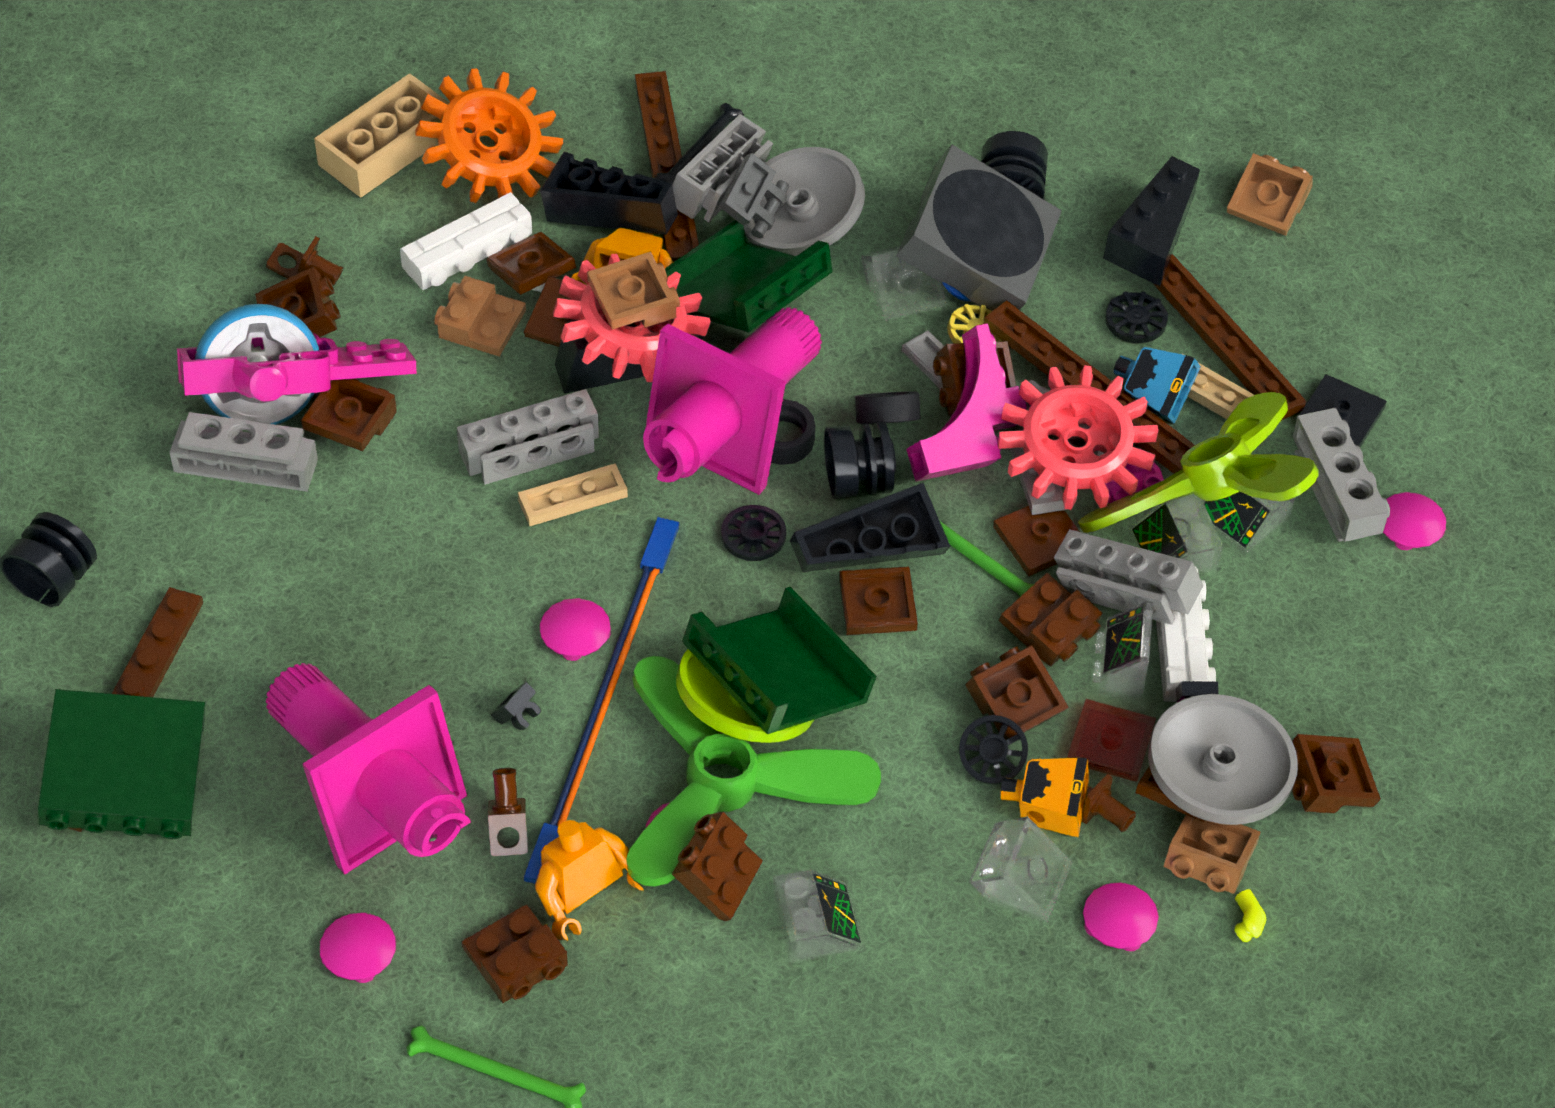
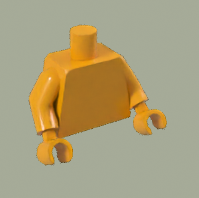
M618 228L609 236L594 240L583 260H588L597 269L608 265L611 254H618L620 261L651 251L656 263H662L664 268L673 263L669 253L662 249L663 239L661 237L654 236L652 233L637 232L625 228ZM579 272L573 274V276L571 277L572 279L577 280V281H579V282L585 284V283L578 277V273H579Z
M574 820L562 822L557 828L559 837L545 845L541 850L542 866L535 884L536 892L548 916L553 915L555 921L552 924L553 934L556 938L568 941V937L565 934L566 925H568L574 935H580L582 929L579 921L566 918L564 913L568 914L622 877V869L625 868L628 871L626 858L629 849L617 835L600 827L593 829L586 822L578 823ZM627 873L628 883L634 888L644 891Z

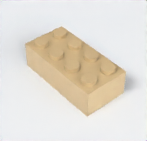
M409 73L314 138L318 165L361 198L422 156L426 149L438 144L437 138L415 136V130L420 120L437 123L441 120L421 109L426 96L429 94L447 105L449 102Z

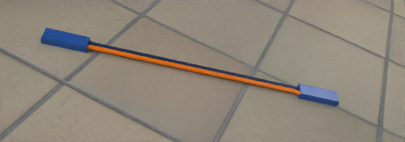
M657 517L640 563V569H643L642 576L549 824L544 823L524 875V881L536 884L542 866L541 850L545 845L559 837L557 828L562 822L567 820L653 583L658 573H663L679 529V522Z

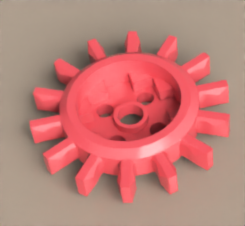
M611 254L608 265L620 261L618 254ZM588 260L581 263L578 277L585 284L565 275L559 294L572 300L557 298L553 311V317L577 320L564 324L560 338L563 343L585 338L588 341L582 362L588 365L602 353L614 359L612 375L618 379L626 370L627 363L640 364L647 382L653 381L660 330L665 325L670 324L692 336H706L710 325V318L687 315L699 309L702 296L700 293L679 297L680 307H676L677 318L644 328L641 321L635 322L637 327L625 325L612 330L588 282L587 272L596 269ZM675 271L667 277L669 288L674 287L677 289L681 274Z
M1084 365L1079 375V385L1065 386L1058 368H1050L1048 385L1051 390L1044 394L1025 379L1020 385L1019 395L1031 407L1029 410H1025L1005 403L1001 418L1022 426L1023 431L999 432L998 449L1023 448L1024 454L1009 461V475L1013 477L1033 468L1039 476L1034 481L1031 496L1038 499L1046 492L1051 483L1065 487L1063 493L1064 509L1072 510L1076 502L1077 489H1091L1094 500L1099 508L1107 507L1109 490L1105 484L1112 480L1132 495L1136 491L1138 479L1125 468L1127 463L1151 471L1155 459V454L1135 448L1133 443L1156 442L1158 435V425L1133 426L1132 420L1146 412L1148 401L1145 397L1123 406L1117 398L1121 394L1124 379L1117 376L1109 383L1105 391L1091 387L1093 380L1092 368ZM1086 424L1090 428L1084 429L1079 427V425ZM1055 435L1059 439L1051 440L1048 438V436ZM1078 436L1085 440L1086 445L1074 447L1069 444L1068 439ZM1101 451L1104 454L1097 456L1094 452Z

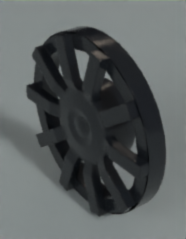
M1125 291L1110 301L1106 310L1105 320L1107 327L1116 337L1131 343H1146L1157 339L1163 334L1167 326L1168 313L1159 298L1156 299L1143 291L1141 293H1128V291ZM1133 300H1137L1138 304L1134 305ZM1126 301L1129 306H1125L1122 302ZM1143 302L1148 303L1147 306H1142ZM1115 307L1121 309L1123 312L1112 311ZM1154 307L1158 310V311L1149 312V311H1150L1151 309H1153ZM1152 317H1161V318H1162V322L1160 323V322H1158V321H1156V320H1154V319H1150V318H1152ZM1112 318H1123V320L1114 324ZM1150 324L1156 327L1157 329L1153 332H1150L1148 329V325ZM1125 325L1130 330L1129 333H1126L1119 328ZM1143 330L1144 335H1134L1135 331Z
M988 715L973 721L965 729L959 744V755L963 767L973 778L987 784H1001L1003 778L1013 779L1023 769L1028 756V743L1024 732L1014 721L1003 716ZM991 722L1003 724L998 734H993ZM984 723L986 724L988 734L985 737L975 730L976 727ZM1009 726L1017 735L1005 740L1003 736ZM972 734L980 741V744H966L968 736ZM1018 740L1021 741L1022 751L1008 749L1009 745ZM965 750L979 751V755L967 761ZM1007 755L1021 757L1017 767L1006 758ZM983 760L985 763L979 774L971 766ZM1003 763L1012 772L1001 776L999 764ZM990 765H994L996 778L985 776Z

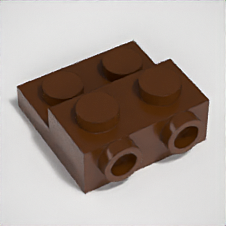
M314 266L255 294L257 304L273 305L293 313L319 338L337 330L335 320L341 318L337 305L329 297L335 293L333 285L327 276L322 277Z
M996 342V354L999 364L1005 372L1006 388L1015 387L1016 381L1008 342ZM964 343L946 344L936 353L937 356L933 360L934 373L936 376H941L943 385L939 392V401L943 408L947 407L949 417L956 410L964 388L966 375Z
M355 378L330 380L331 388L319 394L302 418V428L363 452L375 434L382 435L397 413L395 395L385 389L364 384Z
M1046 573L1006 609L998 621L1027 647L1032 645L1039 658L1052 667L1059 659L1066 662L1079 648L1076 644L1079 640L1084 638L1088 641L1101 628L1098 621L1103 613L1078 590L1072 594L1069 593L1049 573Z
M1032 645L1022 651L1019 650L1018 646L1010 649L999 657L1001 662L992 667L988 662L980 665L970 672L972 678L965 684L983 716L988 713L989 715L1006 717L1014 721L1024 733L1069 708ZM993 722L998 731H1000L1003 724ZM1008 726L1003 738L1008 740L1017 735V733Z
M1297 734L1292 740L1298 760L1297 776L1292 793L1295 800L1302 802L1305 812L1336 813L1343 805L1374 807L1381 800L1359 738Z
M724 812L707 814L696 823L695 833L689 844L680 852L678 856L679 862L672 875L718 919L728 921L734 916L763 860L744 843L748 835Z
M527 904L462 941V948L502 1003L511 998L517 1000L524 997L530 992L533 985L544 979L549 981L557 978L564 971L565 967L568 966L567 951L548 925L542 926Z

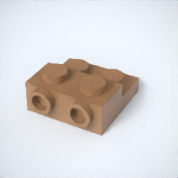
M1253 153L1227 206V213L1286 236L1296 214L1300 213L1313 187V176L1309 175L1303 168L1297 166L1290 168L1280 164L1272 156H1259Z
M651 251L587 272L588 282L612 330L641 321L644 328L677 318L676 307H680L677 291L674 287L669 288L665 268L662 263H656Z
M464 276L460 284L456 282L452 284L448 295L449 303L446 307L441 305L435 315V324L438 325L439 338L500 357L526 311V303L496 294L494 284Z
M1186 815L1170 843L1163 867L1170 869L1179 878L1191 877L1204 882L1215 892L1227 891L1235 894L1244 876L1248 861L1258 844L1261 832L1242 824L1226 825L1206 820L1202 822Z

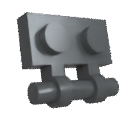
M750 153L744 157L719 207L742 225L754 219L755 226L751 233L753 236L761 239L766 231L772 228L775 222L774 215L778 208L783 207L787 199L786 192L789 189V184L783 180H778L777 184L774 185L771 181L776 171L753 153ZM765 196L767 203L763 208L759 204Z

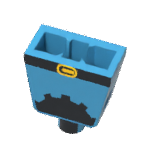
M1143 347L1136 361L1120 356L1114 366V374L1127 379L1124 385L1125 392L1136 400L1145 397L1148 401L1146 408L1174 424L1201 366L1191 356Z

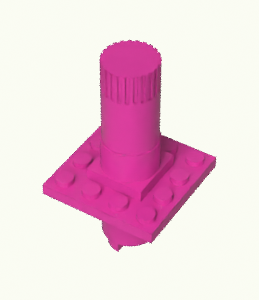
M782 308L760 325L731 353H727L670 324L665 325L660 330L646 428L643 434L645 450L651 461L660 469L657 480L668 483L674 482L679 478L693 475L703 466L758 495L761 494L767 486L785 385L810 363L821 350V334L818 332L819 329L815 326V322L808 315L803 314L801 310L797 311L796 308Z
M296 664L292 668H287L285 672L282 671L280 676L274 679V683L270 685V690L267 692L268 698H266V703L268 705H266V708L269 710V714L313 756L302 765L335 863L344 875L396 841L410 854L417 857L436 854L455 839L460 829L471 823L470 819L465 815L464 805L461 801L467 796L438 692L430 685L375 719H372L312 664ZM431 838H437L435 841H429Z

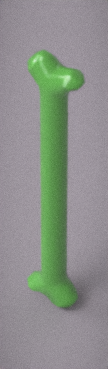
M940 521L948 542L953 548L1012 589L1020 597L1034 585L1021 580Z
M422 1025L416 1026L411 1030L413 1040L406 1047L409 1056L427 1052L564 1104L565 1108H582L580 1098L586 1093L584 1083L565 1087L435 1039L428 1034Z

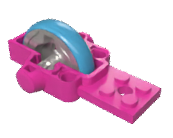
M250 304L232 309L217 318L207 328L197 347L177 348L178 381L183 386L185 396L201 394L208 406L220 417L274 425L283 423L297 415L309 403L315 393L329 390L331 388L330 380L417 374L415 358L403 342L400 343L397 339H384L380 341V344L374 345L353 341L347 343L346 347H337L332 339L319 338L318 335L313 334L308 326L293 313L268 304Z

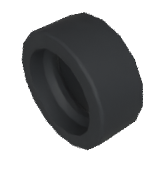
M885 392L855 396L856 422L859 424H874L879 421L886 423L908 422L921 418L918 392Z
M783 399L779 422L793 423L803 430V434L792 441H775L771 463L780 465L796 463L804 459L812 451L816 428L814 416L807 407L797 401Z

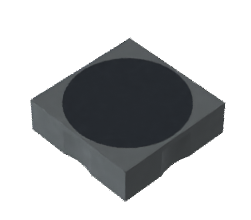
M951 145L933 167L921 196L919 211L910 222L896 256L935 280L954 287L979 306L985 305L986 309L993 311L1007 300L1020 310L1027 302L1062 210L956 146Z

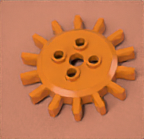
M471 69L467 77L469 90L464 92L459 89L449 76L443 78L439 89L450 103L447 105L428 94L421 107L422 110L441 119L440 122L420 120L415 130V136L438 139L439 145L426 149L422 157L424 164L445 159L451 168L447 170L441 185L448 188L460 176L473 182L470 190V202L473 203L478 202L485 190V186L496 187L498 198L510 192L513 194L510 184L515 182L532 198L537 194L541 186L529 171L532 169L548 178L556 165L540 156L539 152L558 153L563 145V138L541 135L540 129L552 125L556 117L554 110L533 115L528 106L532 104L537 90L534 87H530L523 92L519 99L507 93L509 73L502 72L493 89L483 88L478 69ZM464 128L471 129L473 133L466 132ZM495 128L502 130L503 134H499ZM479 137H490L495 142V146L487 147L483 145ZM499 156H503L507 160H500Z

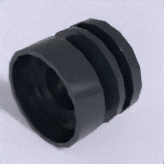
M1006 131L990 137L982 146L981 162L1044 200L1048 152L1044 143L1037 137L1020 131Z
M879 421L874 423L873 437L869 424L861 423L858 440L854 439L849 425L825 428V464L833 499L857 497L859 481H864L869 495L876 494L877 479L883 494L893 492L896 457L893 441L890 438L886 422Z
M42 512L38 513L30 525L24 529L21 534L22 538L16 539L0 559V569L16 590L39 602L49 589L50 591L40 603L48 607H56L62 603L76 585L75 580H80L97 559V553L91 540L69 520L57 514Z

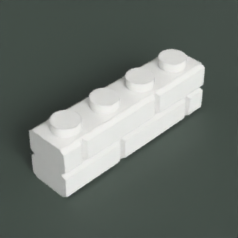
M510 192L400 248L402 267L422 290L431 286H439L448 277L460 271L466 272L475 263L528 238L532 234L530 212Z
M1201 580L1204 586L1189 614L1171 610L1175 618L1172 625L1156 621L1163 698L1165 702H1176V688L1182 681L1216 682L1215 668L1208 666V659H1212L1213 644L1212 638H1205V630L1209 629V610L1202 609V602L1206 600L1205 580Z

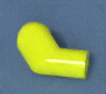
M1246 889L1235 897L1237 904L1244 914L1243 921L1236 924L1234 929L1242 942H1249L1253 937L1258 938L1262 934L1267 920L1265 912L1252 891Z

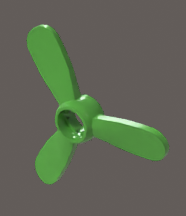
M651 656L637 663L632 676L634 688L655 718L689 754L686 764L687 787L652 820L629 849L626 858L627 869L635 882L645 886L656 887L668 884L674 880L675 877L672 873L679 862L678 856L692 839L696 823L707 814L731 812L742 808L751 800L754 792L806 803L858 805L869 802L880 789L881 771L878 763L869 755L858 751L804 749L756 754L753 747L745 740L720 734L719 731L705 724L687 708L677 689L676 675L679 665L675 661L665 657ZM714 764H728L735 766L742 774L733 778H719L709 774L704 769Z

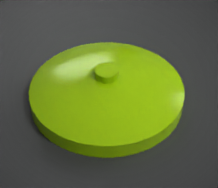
M689 649L683 654L676 675L679 695L687 708L713 729L741 740L773 743L793 739L804 733L812 725L814 720L766 734Z

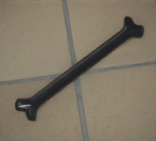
M728 103L720 105L719 110L721 114L667 173H657L654 175V179L673 185L677 173L721 133L739 114L744 116V113L740 109L732 108Z

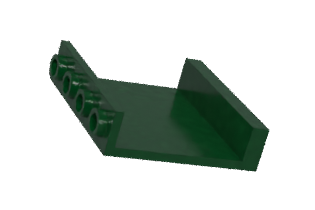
M734 220L665 268L667 277L675 271L681 274L676 289L678 297L700 293L702 296L698 311L688 313L689 315L708 317L712 322L748 333L833 272L829 243L818 240L803 252L794 256L747 243L744 225L737 220Z
M792 587L785 588L778 610L716 627L702 611L691 614L682 640L683 644L766 734L867 703L877 677Z
M55 689L38 804L39 825L47 826L53 830L81 828L91 833L118 831L129 836L155 834L167 839L191 836L201 737L205 723V702Z

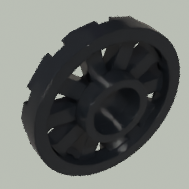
M746 505L733 510L726 516L721 527V538L725 548L737 558L746 561H762L774 556L782 549L786 541V525L782 517L774 510L761 505ZM751 514H758V517L752 518ZM742 516L745 520L741 522L737 517ZM767 517L772 519L767 523L764 522V519ZM731 525H733L734 527L738 528L739 530L729 529L728 527L731 526ZM779 526V531H769ZM729 537H739L733 541L728 539ZM770 539H779V540H778L777 543H775V542L771 541ZM745 543L743 550L737 548ZM761 544L765 545L769 549L764 551ZM753 545L755 547L756 553L750 552Z

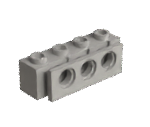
M739 114L677 173L672 185L676 208L693 219L703 207L707 210L704 220L710 222L722 210L719 204L744 157L753 153L765 163L773 146V143L769 140L763 146L761 145L766 131Z
M587 389L458 426L459 453L469 476L482 473V480L484 485L595 452L594 439L599 438L598 413ZM571 425L565 431L556 432L562 426ZM539 434L536 439L523 442L528 436ZM506 444L501 450L491 451L495 446Z
M1336 408L1297 416L1293 440L1298 450H1295L1294 453L1296 456L1313 460L1319 470V476L1311 488L1338 542H1346L1383 533L1387 518L1390 516V507L1387 500L1381 497L1377 489L1374 474L1371 471L1368 472L1363 462L1362 451L1358 445L1355 446L1346 420L1341 419Z
M192 412L188 413L186 421L181 420L170 449L173 471L177 473L308 492L318 457L315 440L304 438L302 428Z
M1070 529L1054 556L1059 567L1056 574L1062 586L1069 593L1072 594L1078 590L1091 603L1124 612H1129L1144 605L1143 617L1171 625L1175 620L1171 610L1189 614L1204 586L1191 561Z

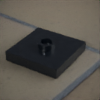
M1325 374L1300 415L1336 408L1341 419L1346 420L1348 423L1350 436L1355 446L1361 447L1384 411L1387 401Z

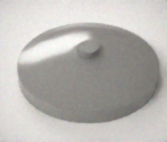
M822 147L793 149L771 158L765 162L776 171L771 182L776 185L778 180H783L789 184V189L786 192L787 199L783 207L778 208L774 215L775 222L772 228L766 231L763 238H757L751 233L755 226L754 219H751L749 223L744 225L746 237L752 244L797 256L818 240L829 243V246L832 245L853 227L862 212L865 201V189L858 169L845 155ZM765 196L759 204L763 208L767 203Z
M1206 694L1193 696L1170 707L1155 725L1148 749V759L1152 775L1163 793L1187 813L1218 824L1239 825L1252 823L1264 819L1277 811L1287 800L1295 783L1298 770V760L1294 744L1283 726L1272 715L1257 705L1228 695Z

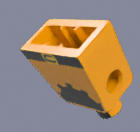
M1088 758L1031 759L1027 762L1024 780L1003 778L1001 800L1019 802L1022 822L1061 834L1079 837L1089 784Z

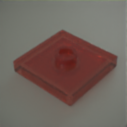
M1086 699L1067 758H1088V768L1091 770L1137 782L1156 718Z

